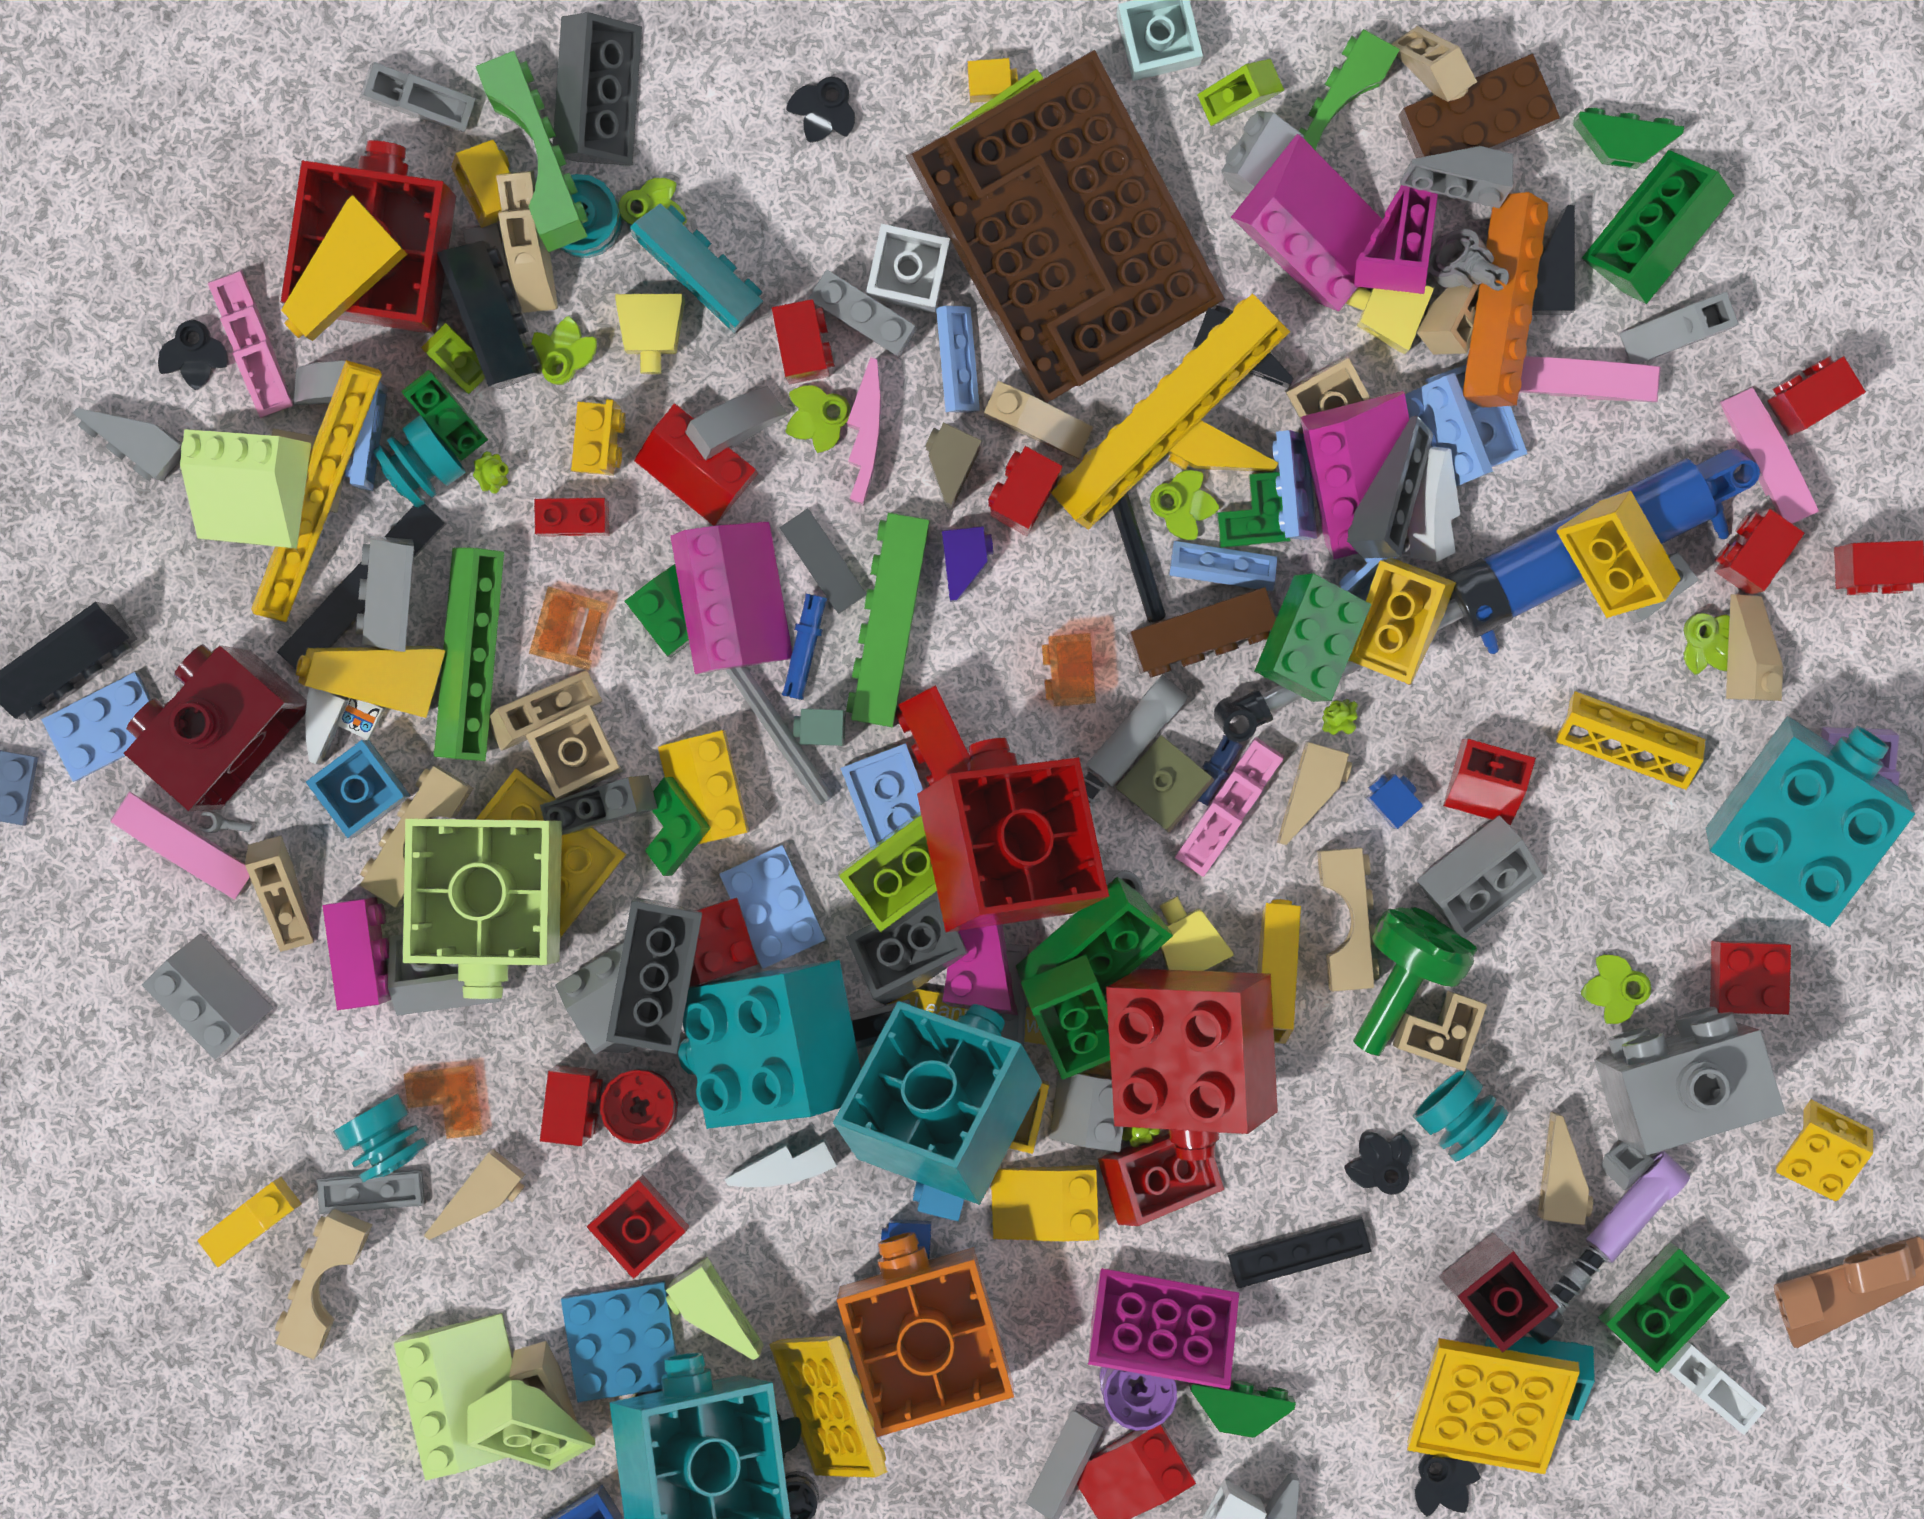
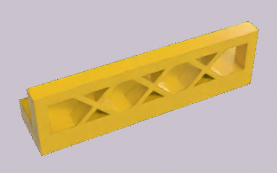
M1574 691L1569 701L1567 717L1556 737L1557 743L1685 790L1689 787L1704 761L1706 740ZM1572 725H1576L1586 729L1589 736L1578 738L1568 733ZM1614 739L1621 743L1622 748L1610 750L1605 748L1601 741ZM1646 751L1652 753L1655 760L1643 762L1636 759L1634 754ZM1679 763L1687 766L1688 769L1684 776L1670 772L1667 766Z

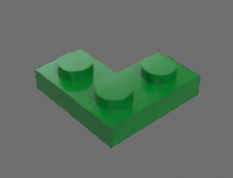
M1280 472L1248 475L1251 501L1250 510L1217 513L1220 548L1291 541L1290 538H1285V532L1281 531L1279 525V512L1283 511L1282 497H1279L1277 494L1276 477L1280 476Z
M664 777L653 790L658 809L652 810L663 825V828L646 848L645 852L663 876H673L711 827L673 777Z

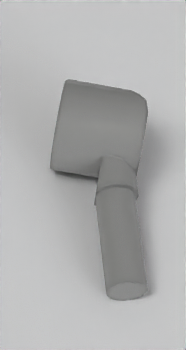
M204 812L201 814L203 816H211L214 822L211 828L199 827L202 832L216 833L221 829L251 832L252 824L229 821L228 819H223L216 812Z

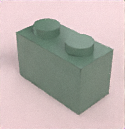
M801 709V716H794L793 736L800 737V744L845 746L846 711Z

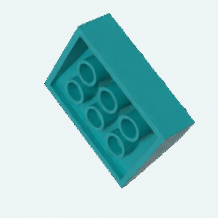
M660 203L631 225L632 237L735 334L763 304V300L759 297L763 292L749 278L743 282L733 273L737 267L724 254H721L719 257L715 256L708 249L712 243L700 231L696 229L691 233L682 224L686 218L675 207L670 205L666 209Z

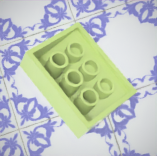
M185 429L181 445L180 467L197 538L297 549L311 443L281 436Z
M495 1314L400 1336L394 1342V1347L425 1481L460 1473L508 1458L467 1445L468 1405L511 1380L509 1375L512 1353L503 1314Z

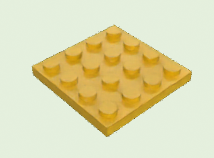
M515 768L475 820L544 821L540 805L557 799L518 768ZM593 827L562 835L560 939L627 855Z
M841 1337L786 1338L770 1343L769 1346L794 1417L800 1418L802 1424L801 1437L815 1476L876 1478L887 1473L884 1449L876 1440L873 1431V1417L869 1410L865 1408L861 1397V1383L857 1376L853 1374L849 1363L850 1352L846 1343L841 1340Z
M1438 1338L1408 1436L1407 1450L1545 1474L1580 1373L1579 1362L1505 1350L1502 1353L1499 1348Z

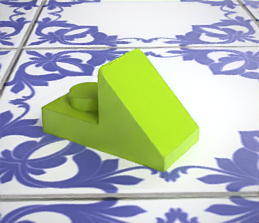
M447 323L421 347L466 393L470 394L485 379L475 351Z

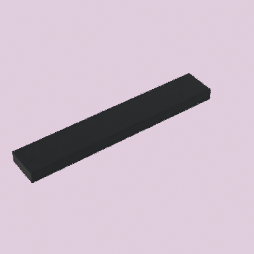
M426 504L419 508L413 505L384 537L413 539L414 559L446 523ZM360 562L277 651L295 670L300 656L306 655L307 648H331L357 620V613L363 614L365 612V600L358 599L360 579H367L368 565H361Z

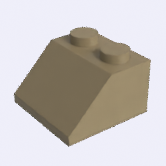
M943 422L940 430L933 428L925 447L926 451L929 452V462L945 507L952 510L981 450L982 440Z

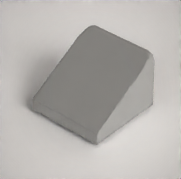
M1621 1142L1604 1155L1601 1167L1625 1191L1654 1163V1159Z

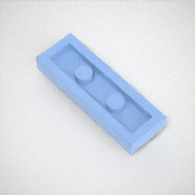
M937 307L945 412L971 413L980 411L971 307Z
M1174 541L1169 576L1253 589L1265 587L1266 591H1273L1276 579L1277 556Z

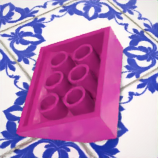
M1296 134L1231 216L1318 304L1338 312L1358 288V286H1354L1356 260L1360 253L1364 252L1371 240L1372 233L1383 220L1299 134Z
M1404 391L1300 417L1324 541L1334 560L1359 554L1347 542L1348 530L1350 525H1352L1358 505L1409 421Z
M770 523L717 525L687 529L671 535L695 674L790 660L792 646Z
M1101 1268L1094 1296L1088 1365L1229 1389L1239 1292Z

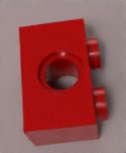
M606 498L534 499L535 534L540 537L610 536L609 501Z

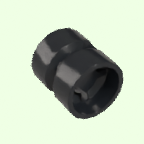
M801 1471L785 1474L791 1519H812L816 1513L819 1500L817 1483L809 1474Z

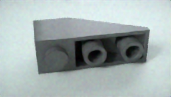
M649 775L627 777L540 805L544 821H562V835L658 809Z

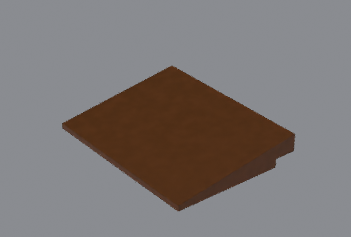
M1095 50L1081 56L905 156L1033 394L1045 403L1052 401L1075 386L1083 385L1204 313L1208 307L1212 308L1225 300Z

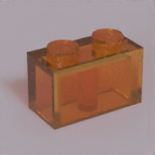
M1090 633L1048 636V644L1041 645L1043 666L1050 665L1051 679L1044 680L1046 700H1053V707L1095 704L1096 696Z

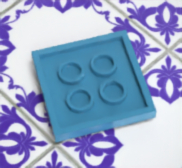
M665 1281L561 1298L577 1403L663 1389L661 1376L667 1374L665 1372V1358L677 1355L670 1307L665 1298L668 1296Z

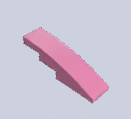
M239 270L208 282L210 291L221 314L220 320L234 350L232 354L259 417L262 418L292 407L293 402L243 271Z
M1525 356L1521 375L1522 385L1519 393L1585 397L1592 400L1658 402L1661 367L1607 361Z
M871 357L847 421L848 427L859 430L848 460L850 465L860 468L850 501L862 506L865 504L874 473L880 437L881 393L877 359Z
M1753 387L1721 401L1720 404L1742 452L1757 463L1760 470L1758 480L1765 495L1770 496L1777 513L1793 524L1819 512L1786 443Z
M1255 737L1177 852L1175 858L1204 877L1242 823L1247 812L1262 793L1266 783L1283 761L1284 755Z
M130 791L110 820L111 823L234 900L250 877L244 862L223 851L219 845L191 830L187 824Z

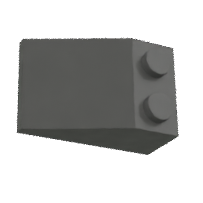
M937 891L881 932L872 923L846 936L873 1000L884 1005L916 990L968 954L959 931L945 932Z

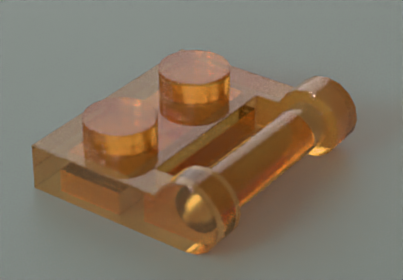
M548 586L529 654L590 671L592 660H589L602 613L606 614L608 603ZM584 607L589 609L575 656L568 654L567 651L579 609Z

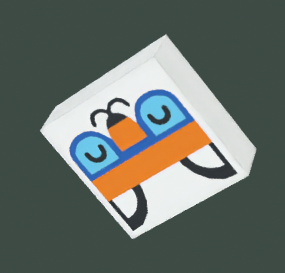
M349 698L336 725L366 740H370L384 708Z

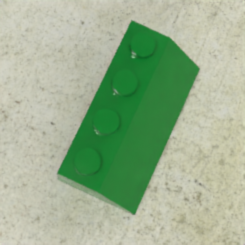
M1668 150L1582 256V259L1624 294L1647 304L1731 201L1734 194L1718 171Z
M1116 877L1107 885L1109 897L1076 912L1016 965V969L1021 981H1024L1086 955L1102 994L1105 996L1107 994L1106 987L1129 975L1172 938L1173 934L1140 893Z

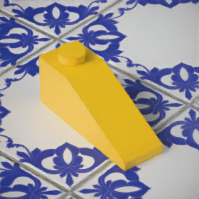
M1202 420L1167 453L1170 455L1168 461L1183 470L1190 466L1194 469L1273 472L1278 465V462Z
M279 1177L238 1207L197 1241L218 1268L302 1205V1203L283 1178Z

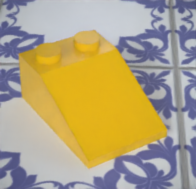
M1394 558L1380 560L1366 602L1370 603L1371 607L1348 661L1411 685L1444 617L1456 582Z
M1095 1165L998 1169L991 1182L993 1239L1063 1242L1099 1240L1097 1174Z

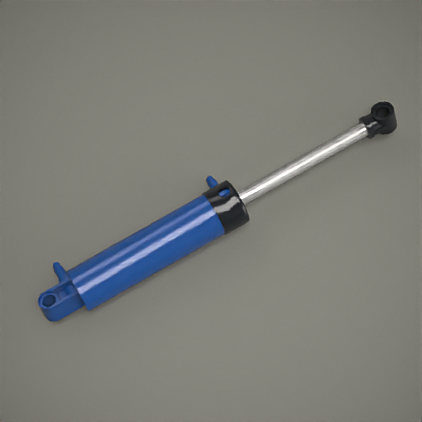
M1729 449L1697 465L1685 458L1606 498L1631 490L1661 544L1709 520L1712 521L1718 537L1724 540L1730 534L1722 502L1755 485L1759 479L1760 470L1757 463L1738 449ZM1741 465L1739 471L1734 474L1736 468ZM1594 504L1484 559L1480 558L1446 575V579L1452 580L1456 584L1444 617L1437 630L1460 620L1469 635L1473 638L1481 636L1488 652L1496 654L1499 651L1494 629L1512 621L1514 617L1585 583L1584 578L1556 530ZM1348 661L1341 678L1363 668V666ZM1281 685L1264 694H1261L1256 689L1241 698L1230 696L1222 699L1215 707L1214 719L1229 740L1243 742L1253 736L1258 726L1273 720L1272 712L1303 697ZM1241 715L1239 720L1230 723L1235 716Z

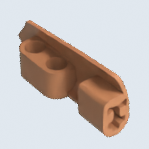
M1918 1236L1849 1256L1843 1260L1844 1264L1774 1284L1776 1299L1792 1346L1799 1348L1923 1286L1924 1240Z

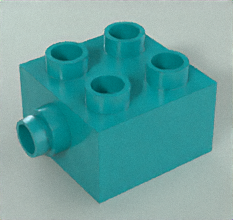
M1787 716L1708 823L1706 834L1709 851L1830 928L1914 817L1915 812L1907 792L1878 774L1884 765L1880 759L1884 758L1889 749L1881 739L1866 729L1856 726L1848 734V738L1841 736L1834 746Z
M840 960L736 975L689 987L683 1017V1028L688 1038L681 1042L678 1057L682 1069L686 1073L696 1075L697 1077L696 1095L699 1105L703 1109L706 1129L807 1118L841 1108L861 1068Z
M898 1001L833 1121L834 1126L856 1158L980 1205L1042 1084V1080L1022 1044L1001 1036L1005 1020L995 1011L978 1004L971 1005L966 1014L959 1016L957 1021Z
M684 1353L665 1358V1372L667 1374L661 1376L663 1391L609 1402L624 1519H791L773 1382L742 1375L712 1381L711 1369L704 1368L706 1364L703 1353Z

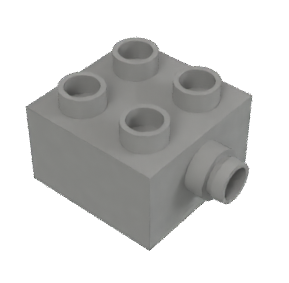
M1716 1007L1699 1009L1676 1017L1675 1021L1679 1034L1665 1038L1664 1033L1651 1034L1648 1027L1612 1036L1608 1039L1612 1054L1594 1059L1618 1140L1645 1155L1654 1154L1786 1113L1761 1030L1735 1022L1733 1012L1718 1014Z

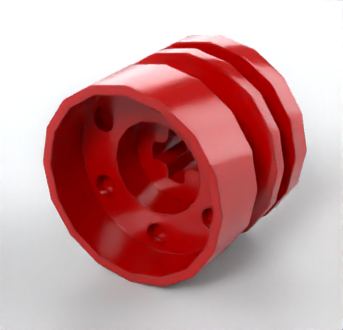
M638 1069L621 1073L608 1083L601 1095L600 1113L603 1124L612 1136L625 1143L642 1144L659 1139L671 1129L677 1118L679 1102L674 1087L665 1077L654 1071ZM637 1097L641 1101H649L650 1105L645 1108L647 1112L645 1116L641 1112L635 1113L632 1107L636 1105L635 1098Z

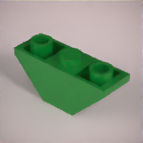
M1585 108L1584 112L1580 111L1573 120V126L1602 164L1638 169L1678 139L1684 132V126L1674 125L1675 121L1671 119L1655 118L1653 122L1640 120L1639 115L1633 113H1620L1619 117L1605 115V110L1598 108Z
M427 370L401 391L460 461L464 460L488 441V438L463 406L432 371Z
M1233 1381V1386L1230 1385L1229 1389L1189 1382L1192 1394L1219 1432L1255 1438L1295 1410L1296 1402L1293 1396L1288 1395L1289 1391L1286 1389L1268 1387L1267 1392L1255 1390L1253 1384L1244 1381Z

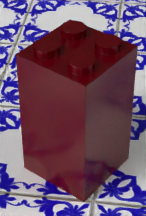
M1491 1233L1439 1275V1278L1480 1329L1502 1353L1559 1308L1516 1253L1494 1233Z

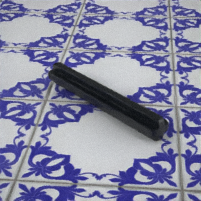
M1127 492L1112 509L1147 620L1149 622H1156L1164 619L1166 613Z

